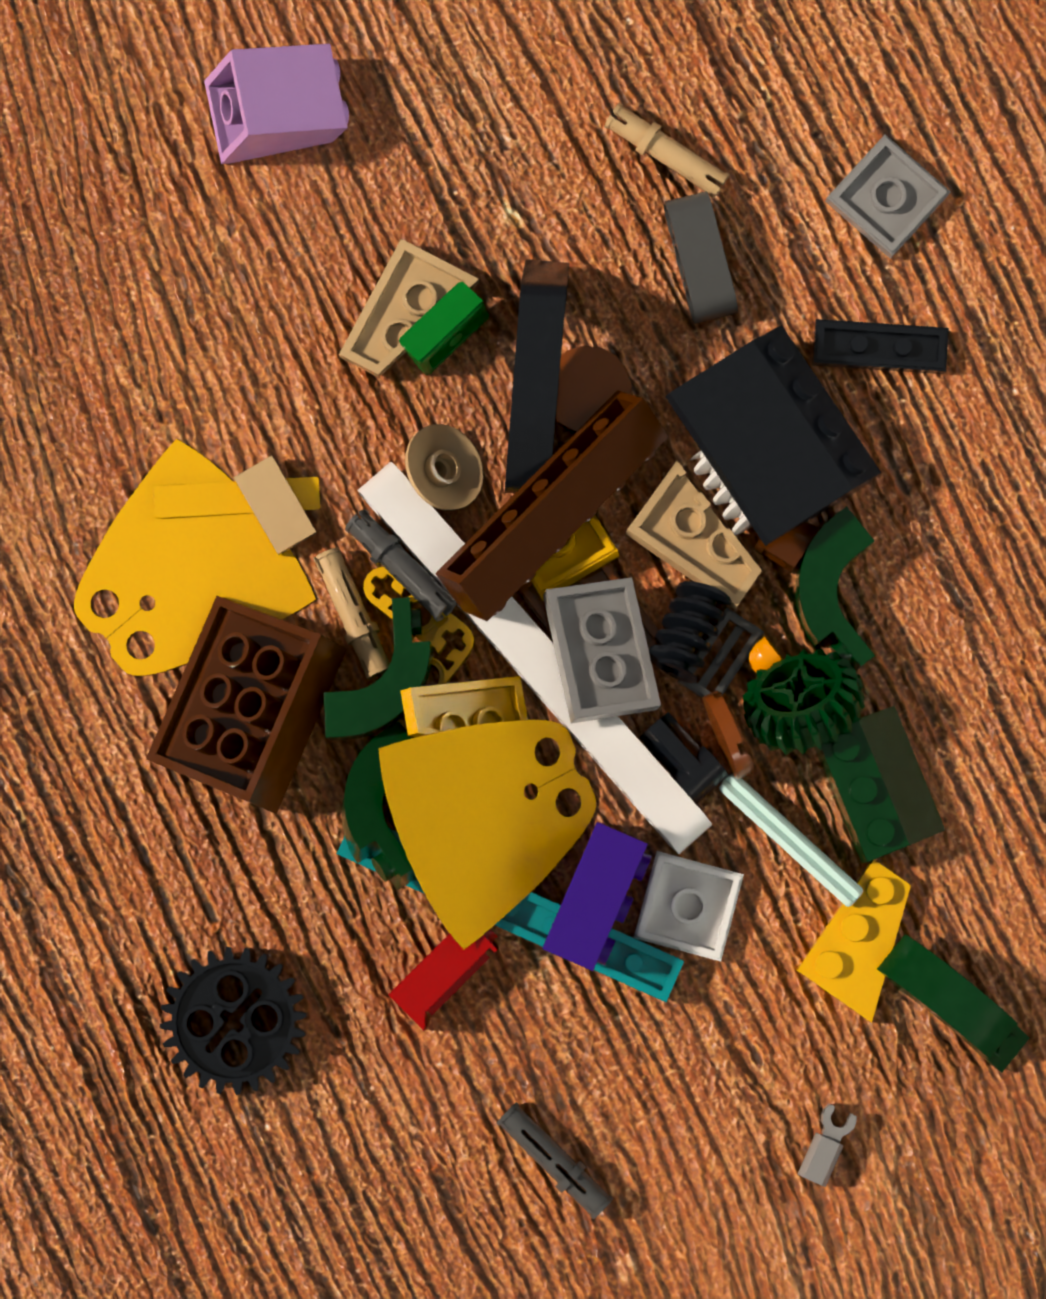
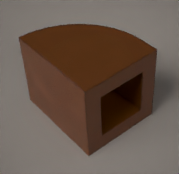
M806 522L767 546L759 539L753 550L791 573L819 528L810 522Z

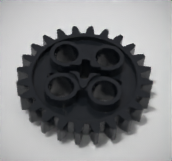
M226 947L224 960L220 961L214 950L208 951L209 965L204 966L198 959L191 960L195 973L191 976L186 972L179 971L177 976L184 984L182 988L168 987L166 990L176 1000L174 1004L161 1005L163 1011L172 1014V1020L160 1024V1028L172 1030L173 1037L166 1040L163 1046H177L179 1052L171 1060L172 1064L186 1060L189 1065L183 1076L188 1078L199 1072L201 1074L199 1080L200 1088H204L213 1079L216 1080L217 1094H222L227 1083H232L235 1094L240 1095L242 1094L245 1081L249 1082L254 1091H258L261 1086V1075L271 1083L277 1081L276 1073L273 1069L276 1065L284 1070L291 1068L288 1060L284 1057L285 1054L298 1055L301 1053V1049L292 1043L293 1037H304L307 1035L305 1030L296 1027V1021L308 1017V1013L295 1011L294 1006L305 998L304 994H290L289 989L297 981L296 978H289L284 981L279 978L284 969L282 963L276 965L271 970L266 968L269 960V955L266 953L259 957L257 962H253L251 948H245L241 958L236 959L233 948ZM230 975L238 977L244 987L242 996L234 1002L225 999L220 990L222 981ZM255 989H261L262 995L240 1019V1022L244 1025L242 1031L238 1028L230 1030L216 1049L211 1053L208 1052L206 1046L228 1023L227 1017L224 1016L225 1012H237ZM262 1005H269L277 1012L278 1021L275 1028L271 1031H263L255 1024V1012ZM198 1010H205L210 1013L214 1021L213 1029L206 1036L196 1034L191 1027V1018ZM231 1040H239L247 1047L248 1056L242 1065H233L225 1057V1047Z

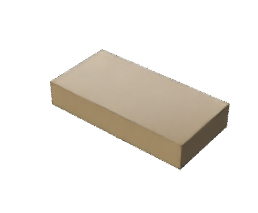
M272 455L233 477L278 555L317 534Z

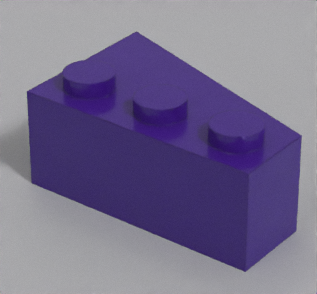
M596 822L542 949L591 971L594 970L597 962L605 965L616 941L608 937L614 921L624 923L634 899L626 895L633 878L642 881L652 858L651 855L644 853L648 844Z

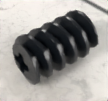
M684 581L679 583L676 589L678 597L673 598L669 604L671 613L664 615L661 622L664 629L658 630L654 639L658 645L651 646L649 654L651 661L663 672L673 678L691 684L696 683L698 678L688 670L689 666L703 668L705 664L695 654L696 651L710 652L712 648L702 638L703 635L717 636L719 632L714 625L709 623L710 619L723 621L726 616L722 610L716 607L717 603L731 605L732 600L724 591L713 586L693 581Z

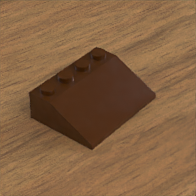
M216 596L146 759L277 814L324 705V692H329L347 649L319 633Z

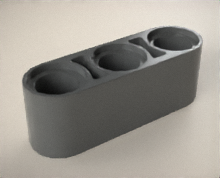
M705 191L665 201L664 212L694 324L737 314L736 295L708 192Z

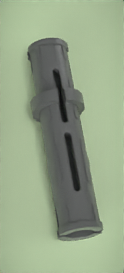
M367 510L359 511L361 519L355 514L347 523L345 530L371 554L370 560L376 566L382 565L437 622L443 620L442 612L447 617L457 605L454 598L401 546L402 540L397 535H389L369 515Z
M517 1102L496 1122L558 1183L555 1187L561 1193L565 1190L591 1215L590 1217L593 1220L614 1199L584 1171L586 1166L581 1161L576 1163L519 1107ZM523 1130H525L551 1157H549ZM558 1164H560L568 1172V1174L560 1166H558ZM574 1180H576L586 1191H584Z

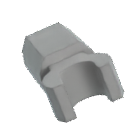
M830 1103L823 1108L821 1113V1123L823 1125L821 1134L815 1132L798 1171V1175L824 1187L827 1186L844 1147L840 1143L842 1136L849 1134L854 1129L857 1121V1116L849 1113L845 1124L834 1126L831 1122V1115L834 1112L835 1106Z

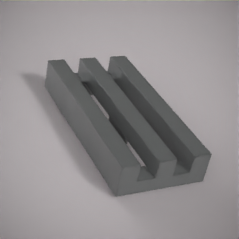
M726 608L724 611L726 614L725 619L717 621L715 627L719 630L717 636H708L705 641L712 646L728 621L734 623L736 627L699 683L690 684L680 680L677 682L701 698L712 693L706 687L742 632L745 630L751 636L715 689V691L721 692L722 695L749 656L754 644L758 642L764 631L729 608ZM698 651L696 655L703 660L708 652ZM689 666L688 670L694 674L697 668Z

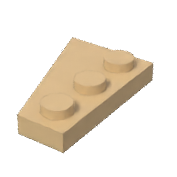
M401 239L339 353L340 358L379 378L406 353L399 342L400 337L458 282H464L472 290L479 284V278Z
M676 461L625 534L692 581L707 584L724 591L732 600L731 605L728 606L735 610L762 570L730 528H726L710 508V502L702 492L699 493L687 478V472Z

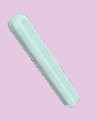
M733 773L729 774L719 786L721 793L845 906L850 907L859 899L863 893L862 887L742 778L737 780Z

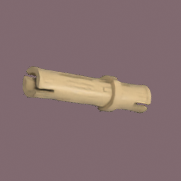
M617 104L613 112L616 116L627 122V124L624 125L610 115L604 125L605 128L612 130L637 146L635 151L641 155L648 153L697 187L707 191L712 198L717 196L721 187L706 177L709 176L721 185H724L730 174L723 172L660 131L661 125L656 122L649 124L625 108L623 104Z
M339 547L324 551L313 558L323 577L326 588L347 632L344 638L348 645L353 646L366 679L371 680L382 676L388 669L390 662L377 635L380 632L376 622H372L367 614Z

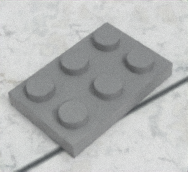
M632 577L546 589L543 599L570 722L578 723L657 710L661 706Z

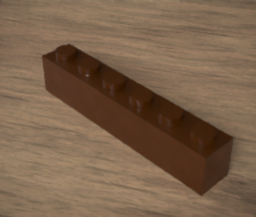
M617 390L435 573L462 611L485 621H488L492 616L502 611L506 602L524 584L530 582L535 577L537 570L553 554L559 552L566 545L567 540L582 524L591 520L597 513V509L614 492H617L626 484L627 479L640 465L655 455L657 448L668 438V435L644 398Z

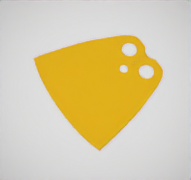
M178 439L158 459L112 522L83 574L74 599V611L78 619L89 631L100 633L107 638L111 646V657L122 670L133 676L156 674L187 664L216 596L281 620L316 600L307 577L291 550L289 549L278 555L254 513L172 518L154 517V485L232 481L211 461ZM100 590H110L119 599L118 610L114 615L107 618L98 617L91 609L92 597ZM146 595L152 596L155 600V607L150 611H144L140 607V600ZM144 631L153 637L155 648L146 659H136L129 654L126 644L131 634Z
M518 720L475 724L419 736L378 748L385 794L406 856L438 918L463 950L491 929L545 879L583 834L596 810V798L589 780L581 776L575 768L574 757L576 748L566 727L557 722ZM543 738L554 739L560 748L559 759L552 766H543L535 758V747ZM528 784H534L538 788L537 797L532 800L527 799L524 795V789ZM567 788L575 790L581 799L578 813L571 817H564L556 808L558 794Z

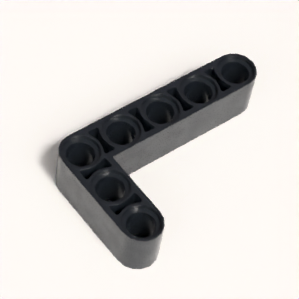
M525 259L519 301L505 493L515 494L553 456L570 263Z

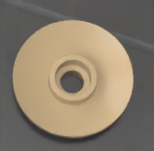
M433 424L424 427L411 438L406 450L405 465L410 483L417 494L431 506L445 511L459 510L471 504L478 496L482 487L483 466L479 453L470 439L456 428L444 424Z

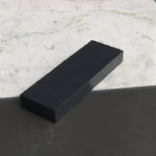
M816 319L812 366L945 374L949 328Z

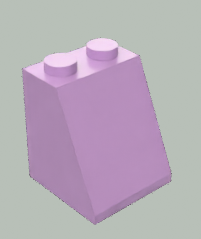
M330 44L230 50L204 80L221 164H230L332 143L348 128L349 110L346 102L341 98L338 84L340 80V67L338 61L333 58Z

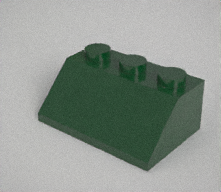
M895 706L861 717L860 721L851 724L852 733H840L838 735V743L828 741L822 744L821 751L814 747L861 863L877 859L945 831Z

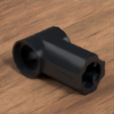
M669 712L657 720L639 737L695 804L729 776L718 760L704 746L701 745L699 747Z

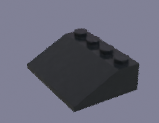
M782 325L752 340L665 396L765 546L849 498L881 473Z

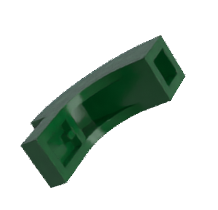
M846 506L823 525L805 550L797 571L795 598L800 622L814 647L829 636L834 642L829 646L830 650L837 652L841 659H849L850 664L857 671L875 655L844 617L837 599V586L845 566L867 550L874 543V539Z
M410 597L392 598L394 652L391 663L383 676L372 685L363 689L324 692L325 733L329 741L358 739L373 735L390 727L404 716L400 691L426 685L431 670L433 646L430 641H414L415 635H422L421 608L413 609V602Z
M399 721L375 736L359 753L347 778L342 806L343 831L354 859L359 863L373 854L374 857L371 861L376 872L385 882L391 880L397 890L413 881L414 871L404 849L392 834L384 819L382 805L386 799L382 780L378 748L411 739Z
M906 934L877 968L901 992L947 1025L1001 1073L1030 1038L1017 1026L1018 1023L987 995L951 966Z

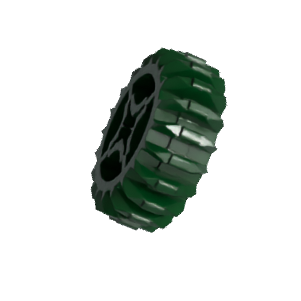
M822 648L817 649L813 654H809L803 649L799 655L792 657L786 653L785 659L774 663L769 669L757 670V679L747 682L748 691L742 695L744 701L743 709L745 711L744 718L748 728H751L753 736L757 738L759 744L767 745L770 751L780 748L785 755L790 754L794 749H798L804 755L808 748L817 747L821 751L822 744L828 741L838 743V735L840 733H852L851 724L861 720L860 712L865 708V696L862 690L864 687L860 675L856 673L849 659H841L837 652H831L826 655Z

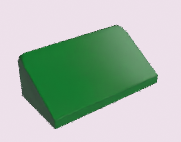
M458 282L400 337L399 342L418 368L427 376L489 319V313L483 300L464 282Z

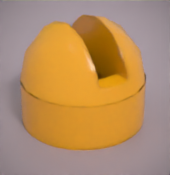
M766 636L754 644L749 653V664L755 672L760 669L767 670L774 663L784 659Z

